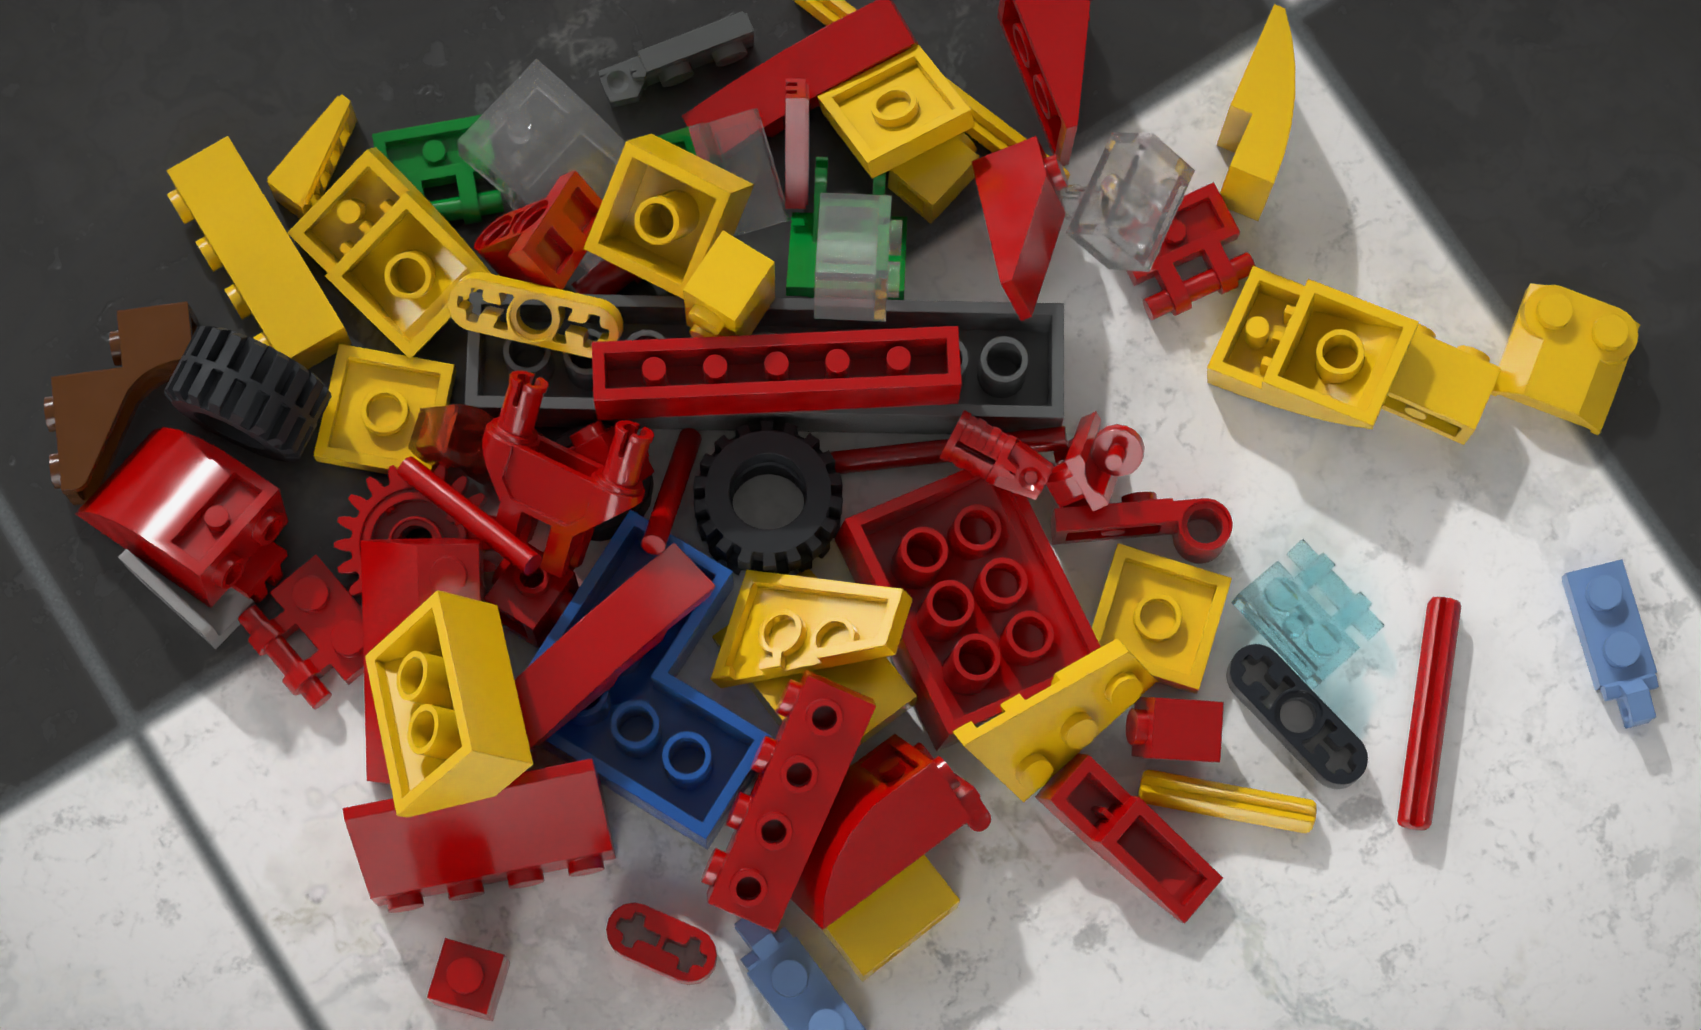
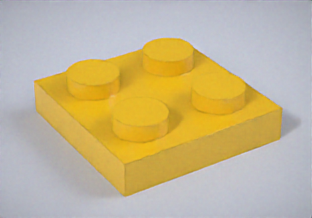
M920 45L817 96L822 113L872 179L975 127L972 111Z
M339 344L329 385L332 397L322 416L313 455L316 461L388 474L389 466L394 465L398 468L403 460L412 456L434 473L457 372L455 365L416 357L409 359L405 355Z
M1118 543L1092 624V630L1101 647L1118 638L1153 675L1158 683L1197 694L1232 578Z

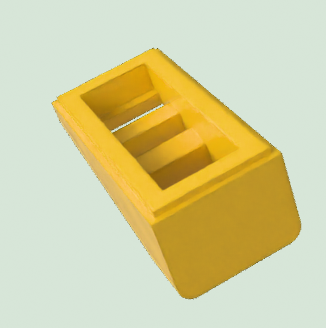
M343 94L334 99L267 178V183L274 199L300 219L324 195L357 122L352 103Z

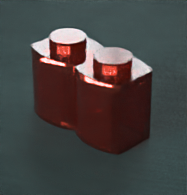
M465 404L420 408L408 449L418 459L431 466L438 467L441 465L447 469L461 468L474 481L494 488L485 464L482 449V439L486 424L494 418L482 409Z

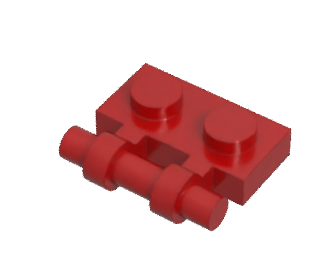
M1214 182L1110 229L1108 235L1134 286L1151 278H1156L1161 291L1142 300L1144 309L1151 320L1169 312L1177 316L1192 309L1191 302L1215 291L1222 295L1238 288V281L1248 277L1252 267L1256 266L1248 252L1230 260L1227 257L1222 246L1237 240L1240 231ZM1202 256L1208 270L1182 281L1175 267Z
M314 555L270 592L284 610L276 618L269 620L257 605L246 609L238 618L239 623L251 635L248 639L249 644L260 656L268 655L285 675L282 679L283 684L294 696L301 694L314 710L325 704L332 696V693L320 680L332 668L336 670L348 685L364 673L362 607L317 555ZM299 628L318 649L316 653L305 660L299 656L286 640Z

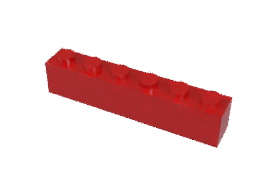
M958 326L592 342L593 397L598 420L949 405L959 403L962 385Z

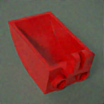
M162 427L152 430L75 513L78 517L123 548L128 549L133 555L210 608L214 606L230 587L246 598H251L253 601L260 603L268 594L265 581L275 586L283 577L280 564L288 556L287 551L273 542L289 522L280 489L223 450L199 437L178 429Z
M893 734L849 767L791 900L824 930L964 824L976 832L986 830L991 823V815L981 801V796L976 788L954 773L940 756L934 759L922 743L918 742L912 746L897 734Z

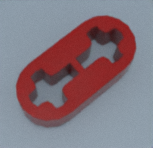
M636 902L623 904L618 907L608 919L606 927L607 939L614 952L628 961L686 985L703 982L715 970L717 963L715 944L707 933L697 927L645 904ZM636 915L645 918V930L660 939L656 946L643 940H637L632 948L623 945L625 936L618 930L619 924L622 921L632 923ZM691 940L700 942L699 951L704 958H707L706 963L703 967L692 965L688 973L680 971L679 958L664 950L667 942L683 948H687Z

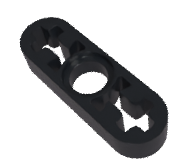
M1251 644L1241 648L1234 655L1226 673L1228 686L1234 695L1320 784L1331 789H1344L1354 784L1363 775L1368 763V754L1363 742L1273 649L1261 644ZM1246 660L1253 666L1260 661L1265 663L1268 670L1264 675V679L1274 690L1277 689L1282 681L1290 687V689L1285 690L1276 698L1270 709L1261 702L1267 699L1270 692L1258 681L1248 686L1241 679L1246 672V668L1242 664L1243 661ZM1289 701L1305 703L1313 714L1311 728L1301 733L1288 730L1280 719L1281 707ZM1324 724L1332 732L1326 735L1323 741L1335 752L1345 747L1352 754L1347 762L1352 770L1351 773L1348 774L1341 768L1334 773L1329 771L1325 764L1329 761L1330 756L1319 743L1311 753L1303 746L1314 739Z

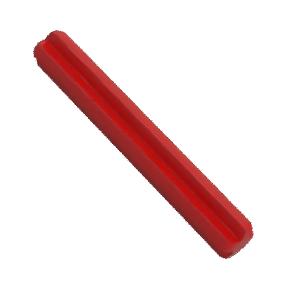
M1432 597L1427 603L1397 817L1399 826L1412 830H1427L1432 824L1462 607L1458 600L1452 598Z

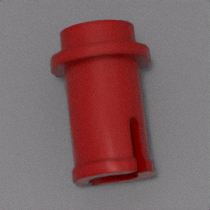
M604 259L578 281L571 283V286L579 294L616 295L634 281L638 285L642 282V279Z

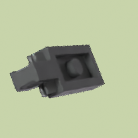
M742 11L639 50L638 56L598 71L605 96L611 108L639 102L643 91L652 84L661 82L662 87H671L690 79L694 75L693 69L713 61L717 67L735 63L748 54L746 49L754 46V29L748 14Z

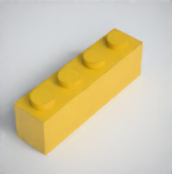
M228 136L166 170L176 187L167 196L184 224H187L195 219L204 234V237L195 242L212 271L214 272L224 267L233 284L225 288L224 291L240 318L243 320L252 314L261 328L262 332L254 336L253 339L285 354L307 369L337 353L339 344H352L345 327Z

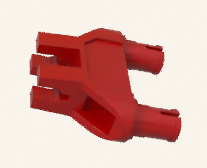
M517 370L513 371L509 376V385L499 417L486 424L482 439L485 464L500 500L496 521L524 543L532 540L539 520L550 525L551 529L540 568L562 578L567 575L569 565L575 568L582 565L595 526L635 507L643 501L645 488L639 477L650 443L653 441L654 432L644 427L641 429L640 435H637L639 423L629 420L618 421L614 428L615 434L605 465L597 463L538 434L534 426L544 394L549 385L541 377L537 378L535 384L532 385L535 374Z

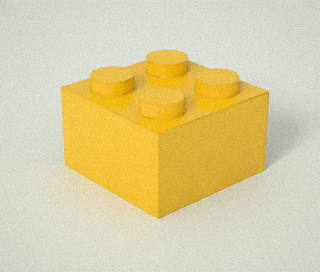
M653 134L628 140L624 145L583 249L684 299V287L721 232L724 230L728 234L734 235L755 184Z

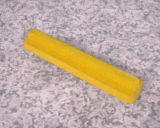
M1150 769L1145 770L1141 775L1138 788V797L1149 805L1305 834L1313 829L1317 814L1316 802L1311 799Z

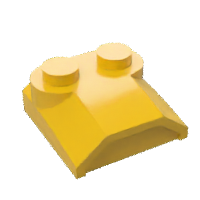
M1530 283L1523 296L1498 366L1502 369L1491 395H1501L1588 428L1590 433L1599 435L1628 358L1637 345L1640 324L1626 311L1565 287Z

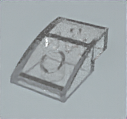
M535 59L458 139L459 157L501 191L503 201L513 210L546 198L559 177L574 170L603 200L625 145L624 140L585 101L538 59ZM587 251L579 266L588 273L604 259Z

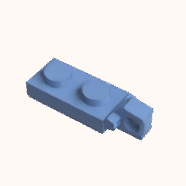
M1623 559L1565 573L1561 577L1595 691H1601L1604 701L1616 699L1625 729L1649 723L1652 719L1656 718L1650 690L1659 687L1656 676L1657 669Z
M743 918L734 924L736 931L751 949L750 953L740 959L749 971L747 976L787 1030H866L796 936L793 938L785 926L775 934H772L769 929Z

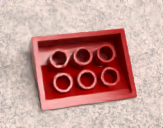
M965 469L846 518L834 539L855 583L904 589L913 599L896 655H892L891 658L899 674L917 695L914 706L936 752L960 742L952 731L972 721L976 728L1003 713L1000 704L1018 694L1024 700H1027L1050 687L1056 672L1101 647L1028 498L986 483L984 479L971 475Z
M592 758L526 771L494 797L408 818L396 815L393 798L342 808L344 821L370 899L377 906L387 905L389 913L421 908L424 906L423 897L447 893L448 900L450 901L474 898L485 894L483 885L508 881L510 889L537 885L545 881L543 873L566 868L571 877L593 874L605 869L603 861L616 859L604 792Z

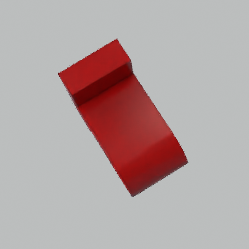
M576 170L559 177L546 198L504 214L492 222L477 238L474 249L499 276L563 290L587 253V250L583 248L603 200Z

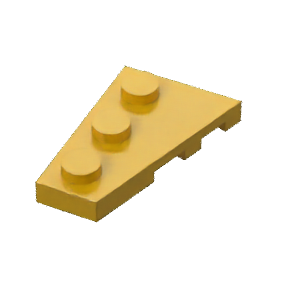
M746 570L710 680L722 689L804 673L805 670L814 671L896 655L913 599L904 589Z
M1116 638L1056 672L1050 687L1027 700H1024L1018 694L1000 704L1003 713L977 728L970 721L952 732L968 751L1022 802H1025L1083 748L1088 746L1127 708L1133 705L1157 680L1124 644Z

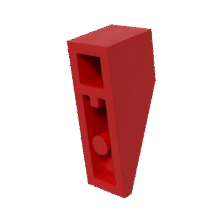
M1037 136L971 161L1000 283L1021 321L1033 315L1066 215L1060 193L1061 189L1068 187L1064 169L1057 154L1049 157L1046 156Z

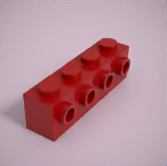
M805 670L800 683L792 679L789 680L776 709L777 714L784 716L775 739L764 736L752 762L751 770L758 772L759 776L751 794L747 795L740 792L728 816L726 826L734 829L727 848L725 852L715 848L703 872L701 882L709 885L707 890L708 904L776 932L874 713L876 704L872 698L808 670Z

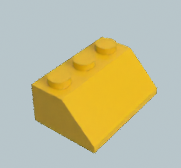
M437 590L365 656L397 816L408 818L494 797L533 765L497 605Z

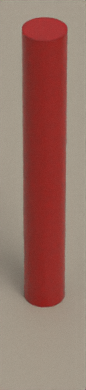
M683 429L676 441L641 542L642 548L649 554L658 555L665 550L702 441L700 433L695 429Z
M410 456L402 461L397 470L399 477L525 575H530L539 567L542 557L531 547L417 459Z

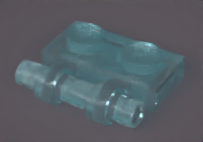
M1302 539L1286 554L1302 572L1294 578L1277 561L1243 589L1231 603L1314 690L1360 648L1345 632L1347 628L1353 625L1369 641L1385 625L1369 609L1373 603L1361 591L1355 594L1333 571L1336 564L1324 552L1318 555ZM1314 586L1339 610L1332 617L1308 593Z

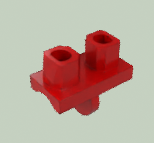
M1097 411L1082 417L1074 438L1067 441L1068 450H1058L1053 453L1057 466L1053 467L1046 485L1057 505L1062 508L1083 498H1086L1093 511L1109 505L1118 477L1133 473L1138 469L1143 460L1145 446L1141 436L1134 429L1119 424L1106 426L1100 431L1101 418Z

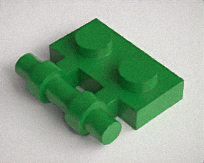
M487 114L372 134L374 148L376 147L424 197V188L457 183L458 197L429 201L448 222L464 219L465 225L483 222L482 216L504 212L500 189L477 193L475 179L498 176Z

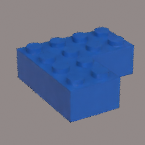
M630 509L529 666L591 610L658 556L647 553L641 545L649 520ZM670 534L665 549L675 543L716 585L710 597L668 629L663 640L623 671L610 689L539 746L566 763L592 758L602 785L708 850L728 819L738 794L745 792L757 773L751 770V765L764 736H771L676 678L734 588L733 571Z

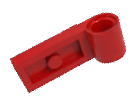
M1155 492L1126 494L1121 497L1122 502L1109 503V505L1095 511L1091 509L1086 498H1083L1062 508H1054L1050 520L1052 545L1172 535L1173 544L1178 554L1185 560L1196 564L1208 563L1216 559L1225 547L1233 528L1232 517L1228 509L1214 499L1200 498L1173 501V498L1157 499ZM1197 519L1208 521L1216 529L1217 539L1210 543L1198 542L1189 534L1187 524Z

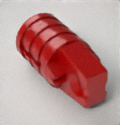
M966 410L963 411L939 457L946 462L954 463V466L969 471L975 477L984 479L986 483L1033 500H1036L1042 492L1054 467L1051 462L1012 434L1008 435L1002 429L987 424V421L972 416V413Z

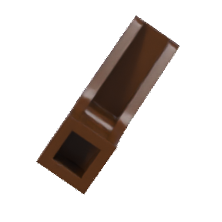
M188 301L118 310V330L110 331L109 341L113 363L115 366L122 367L51 377L52 396L44 398V414L49 432H56L58 453L49 455L50 475L54 488H61V491L73 505L84 504L105 482L139 405L153 390L169 382L198 327V319Z

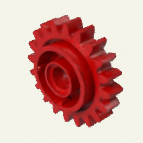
M392 465L388 469L390 481L388 486L384 487L382 483L372 477L366 479L367 486L372 493V497L369 500L353 494L349 496L348 499L358 509L359 514L356 518L349 516L338 517L337 522L351 530L352 536L349 539H341L334 542V548L351 552L352 559L342 563L337 569L341 574L358 573L359 579L353 583L348 592L352 596L362 595V539H405L411 531L419 528L427 529L433 538L478 537L399 477L397 474L398 468ZM439 465L434 473L447 483L448 468ZM461 476L451 486L464 496L468 490L470 480L465 476ZM483 493L468 498L480 509L488 499ZM489 515V516L492 517L494 520H496V516H495V515ZM483 542L484 555L487 551H494ZM484 558V572L494 573L498 566ZM484 585V595H486L488 590Z

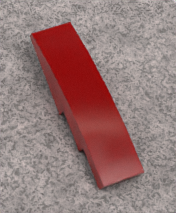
M876 0L781 51L682 115V118L688 127L703 123L714 164L719 166L762 135L773 137L785 129L786 78L806 79V82H809V111H811L815 107L820 106L817 98L818 95L917 46L918 42L893 0Z
M675 543L670 545L591 610L514 680L530 752L610 689L623 671L663 640L668 629L710 597L716 585Z

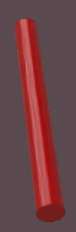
M1065 426L1005 432L1008 435L1012 434L1037 453L1068 450ZM948 439L831 451V455L835 459V470L840 474L950 462L939 458Z

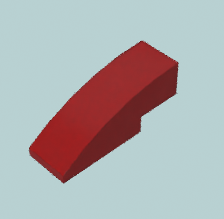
M1078 753L1035 796L1040 803L1095 853L1181 923L1185 924L1223 879L1207 861L1140 797L1130 795L1088 754Z

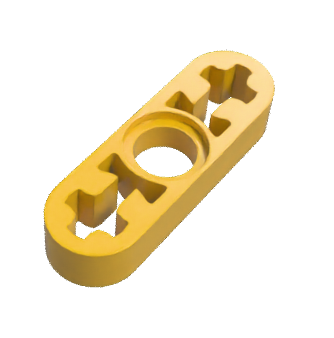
M473 272L464 276L451 290L448 298L449 313L455 323L463 329L592 358V342L618 341L623 332L621 313L607 300L486 272ZM475 288L483 290V300L488 303L501 305L507 298V294L513 295L514 298L507 309V322H502L500 317L505 309L488 306L480 315L472 313V303L463 300V297H468ZM532 299L545 303L552 314L551 325L542 330L529 328L521 319V304ZM565 307L572 309L568 321L586 323L591 315H597L600 317V327L608 329L609 333H602L598 341H592L588 339V329L571 324L565 331V336L558 334V330L565 318Z

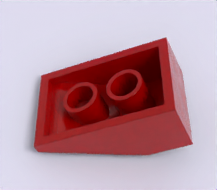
M1000 0L998 20L1052 155L1057 154L1062 166L1069 165L1078 126L1088 22H1090V1L1093 0Z

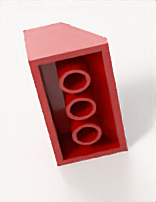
M479 538L361 540L367 781L390 784L365 656L437 590L485 602L483 541Z

